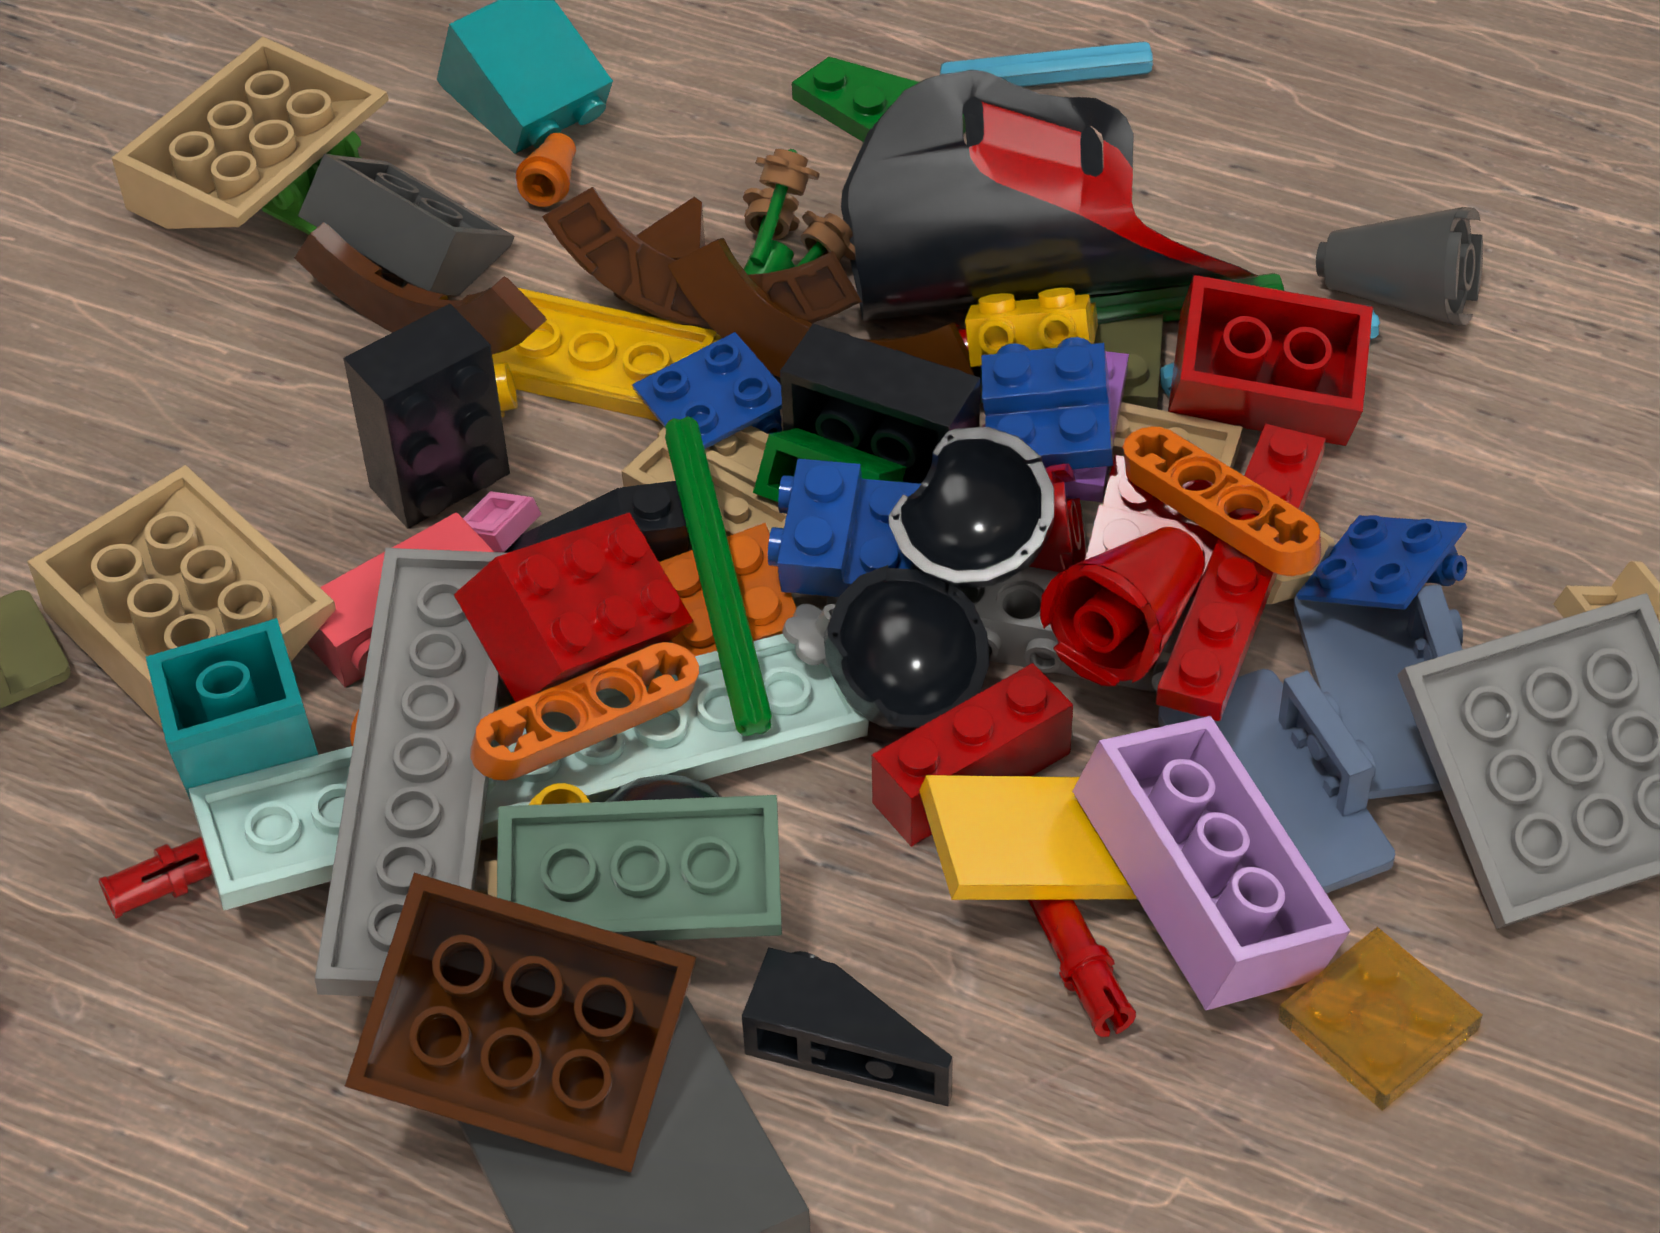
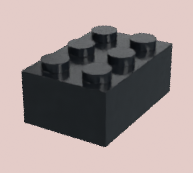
M451 304L343 358L369 487L407 529L431 516L438 515L451 505L483 488L493 485L499 479L510 474L491 345Z
M812 324L780 370L783 431L799 428L905 466L907 468L903 482L923 483L932 464V453L948 431L956 428L980 427V377L820 325Z

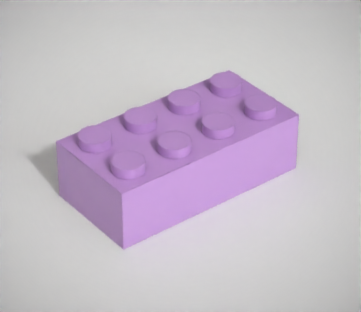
M1207 716L1099 740L1072 792L1204 1009L1207 1011L1318 980L1350 933V929L1212 717Z

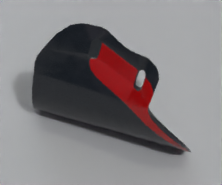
M967 70L941 74L927 78L904 90L867 133L842 190L841 211L843 220L853 232L850 242L855 246L856 260H850L856 290L862 300L859 305L863 321L968 310L971 305H978V300L981 297L1000 293L1013 294L1015 301L1039 299L1038 294L1040 292L1053 288H1072L1075 291V295L1090 294L1092 296L1190 285L1194 275L1220 280L1258 277V275L1175 242L1149 228L1135 214L1132 204L1134 133L1127 118L1118 108L1097 98L1060 97L1036 93L985 71ZM963 115L965 118L967 145L963 138ZM1093 128H1095L1099 133L1102 134V138H1103V151H1102V143H1101V141H1100L1098 135L1096 134V132H1095V130H1094Z

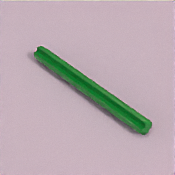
M689 416L681 420L673 418L665 426V440L736 730L741 735L747 737L755 733L764 734L771 728L770 720L772 713L699 425L695 419Z

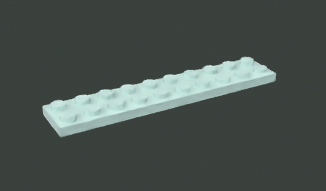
M783 634L753 641L772 713L770 720L771 728L764 734L755 733L748 737L743 736L736 730L718 652L714 651L698 655L695 658L699 664V675L689 700L682 706L519 778L507 781L489 778L481 840L498 836V806L529 805L534 796L552 784L566 783L574 785L585 793L590 802H605L620 786L638 778L674 775L686 776L701 781L867 736L869 720L859 713L843 695L827 666L823 663L809 665L803 662L796 654L795 645L790 643ZM659 670L656 671L654 679L662 676ZM675 674L672 675L674 680L678 681V677ZM604 689L596 693L599 700L612 708H624L631 704L626 695L615 689ZM550 712L541 717L549 728L558 732H568L576 728L574 721L563 713ZM525 728L522 735L527 734ZM494 740L493 748L501 746L497 743L496 740ZM516 743L506 746L510 752H514ZM353 746L189 788L192 808L223 911L331 881Z

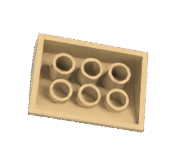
M262 36L112 157L125 207L127 210L166 229L240 227L322 158L324 154L329 152L388 102V94L380 88Z
M186 465L27 561L44 612L161 728V719L146 656L277 618L291 662L336 610L335 602Z

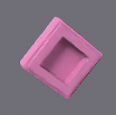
M490 491L463 519L493 551L504 553L541 515V512L533 497Z

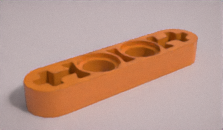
M1145 427L1132 432L1125 439L1123 444L1125 472L1127 478L1132 483L1265 568L1279 575L1296 576L1313 570L1320 562V528L1311 516L1171 430L1163 427ZM1193 480H1207L1213 484L1211 487L1200 491H1191L1182 487L1185 483ZM1242 508L1253 509L1260 513L1258 516L1248 520H1235L1228 516L1230 512Z
M657 643L492 712L482 718L476 727L470 748L472 763L480 773L493 780L507 781L526 775L682 706L689 700L699 675V664L695 656L687 648L676 643ZM659 670L662 676L654 679L656 671ZM675 674L678 677V681H675L672 675ZM604 689H615L626 695L631 704L624 708H612L599 700L596 693ZM550 712L563 713L574 721L576 728L568 732H558L549 728L541 717ZM525 728L527 734L522 735ZM496 740L501 746L493 748L491 742ZM516 743L514 752H510L506 746Z

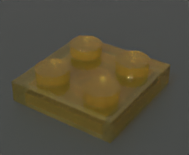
M1376 927L1280 1004L1278 1020L1383 1111L1479 1030L1483 1014L1380 928Z

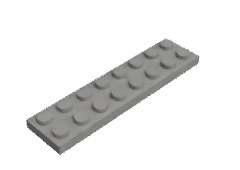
M385 548L316 967L315 983L317 994L374 997L414 873L475 891L489 777L484 776L474 767L470 758V748L480 720L498 710L502 678L453 594L495 557L506 553Z

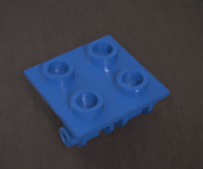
M736 332L632 384L635 392L664 427L673 418L681 420L689 416L695 419L699 425L704 449L749 426H753L767 434L782 431V418L780 414L782 409L781 384Z
M1359 515L1333 547L1330 555L1318 565L1296 596L1298 600L1405 610L1425 583L1451 586L1455 581L1464 579L1467 573V561L1464 556L1458 555L1455 544L1466 531L1467 525L1461 522L1434 521L1432 519L1418 520L1380 517L1377 515Z

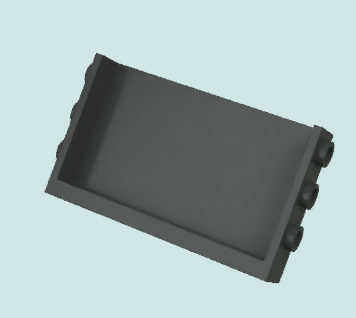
M644 941V942H648V943L657 945V943H656L655 941ZM687 996L631 1173L458 1121L513 1233H811L808 1206Z

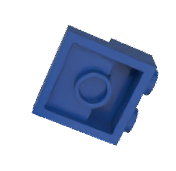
M1071 337L1063 340L1057 348L1030 350L1021 344H1008L1001 347L996 354L981 355L982 401L985 412V427L1018 436L1042 457V463L1045 468L1054 464L1066 463L1070 464L1072 470L1114 466L1109 374L1104 343L1091 344L1084 338Z
M798 459L795 475H783L780 481L778 509L779 513L787 514L784 528L772 527L768 542L769 566H778L781 592L839 597L860 575L888 565V568L914 569L915 564L899 549L889 526V514L903 494L910 496L921 484L862 479L861 464Z

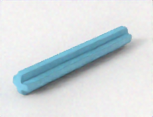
M1143 41L944 62L940 67V75L978 70L991 73L1015 85L1026 87L1148 74L1152 71L1153 54L1150 44Z

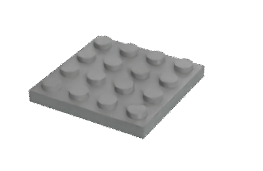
M1647 593L1405 667L1397 674L1496 929L1660 876V623Z

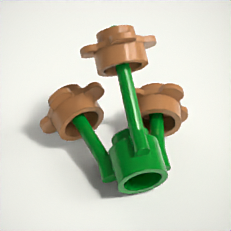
M775 149L774 155H767L766 158L757 157L755 163L763 167L759 181L770 188L762 190L749 188L743 195V200L748 203V209H746L744 215L745 224L752 233L757 235L755 246L744 267L747 275L771 273L796 267L792 261L794 252L786 245L772 239H781L789 231H794L798 228L800 220L795 216V211L798 209L799 201L790 194L804 195L808 179L818 180L820 173L807 168L808 159L797 154V151L794 149ZM812 211L804 213L802 219L808 227L801 234V241L809 252L797 266L811 262L831 251L835 253L839 261L844 255L850 260H856L855 246L850 242L853 232L844 220L832 213H827L824 218L817 216Z

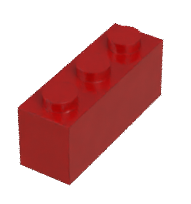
M1031 663L871 755L872 803L912 847L932 835L919 791L926 775L1033 776L1071 753L1073 704L1034 663Z

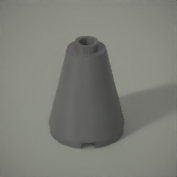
M1460 207L1332 231L1327 242H1320L1316 254L1317 275L1325 277V283L1329 289L1447 324L1466 326L1471 321L1473 314H1462L1466 300H1478L1482 276L1483 235L1471 234L1470 220L1481 221L1479 212L1472 207Z

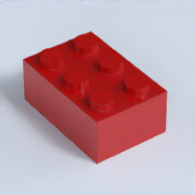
M1194 275L1180 314L1168 412L1241 426L1257 431H1263L1266 423L1326 438L1325 443L1346 446L1363 412L1373 307Z
M630 512L497 556L453 594L515 703L653 644L669 642L694 622Z

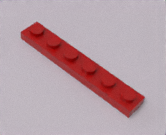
M1265 423L1244 476L1302 511L1324 455L1326 438ZM1242 508L1230 512L1228 516L1235 520H1248L1258 516L1260 513L1253 509ZM1218 538L1158 684L1156 705L1200 717L1211 716L1213 720L1221 721L1277 573L1270 571Z

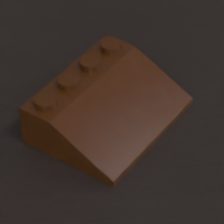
M414 873L345 1087L631 1173L690 985L696 957Z

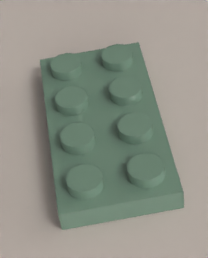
M777 795L498 806L497 897L641 941L782 935Z

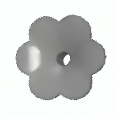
M801 604L796 608L793 617L788 618L783 625L782 632L784 637L795 645L797 656L809 665L823 663L829 668L825 656L823 637L835 604H828L823 610L811 604Z

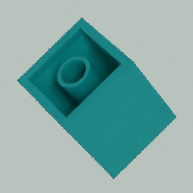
M497 0L450 23L436 79L447 93L514 154L532 145L534 148H538L544 143L547 136L552 133H560L561 130L577 122L579 125H586L597 119L606 109L605 104L613 83L611 77L555 0Z
M277 618L145 657L166 744L189 799V788L319 755Z

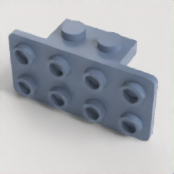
M1441 584L1423 586L1405 610L1298 600L1297 596H1295L1293 609L1314 680L1323 693L1329 692L1335 698L1341 711L1342 721L1354 739L1362 740L1372 753L1376 773L1371 781L1368 799L1442 791L1397 676L1405 667L1463 650L1461 617L1456 609L1449 610Z
M1260 669L1237 677L1221 721L1214 720V722L1326 894L1391 869L1394 864L1395 850L1367 810L1371 781L1376 773L1375 762L1368 746L1362 740H1355L1343 723L1341 711L1335 698L1329 692L1323 693L1308 670L1285 678L1283 684L1278 676L1269 669ZM1161 706L1159 708L1158 723L1162 727L1203 717Z

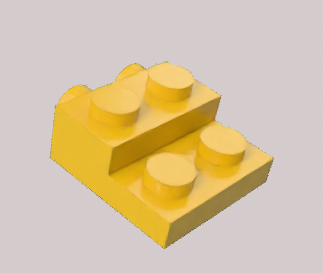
M1072 288L1048 289L1038 294L1039 299L1015 301L1014 295L1008 293L981 297L978 300V305L970 306L965 319L970 367L982 366L981 355L996 354L1001 347L1008 344H1021L1030 350L1057 348L1063 340L1071 337L1084 338L1091 344H1094L1098 328L1096 302H1090V294L1075 295V291Z

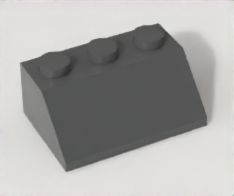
M330 154L323 155L298 215L316 227L320 226L323 222L328 224L359 253L381 267L382 273L389 274L392 272L404 279L402 287L409 283L444 295L459 296L511 246L515 237L387 161Z

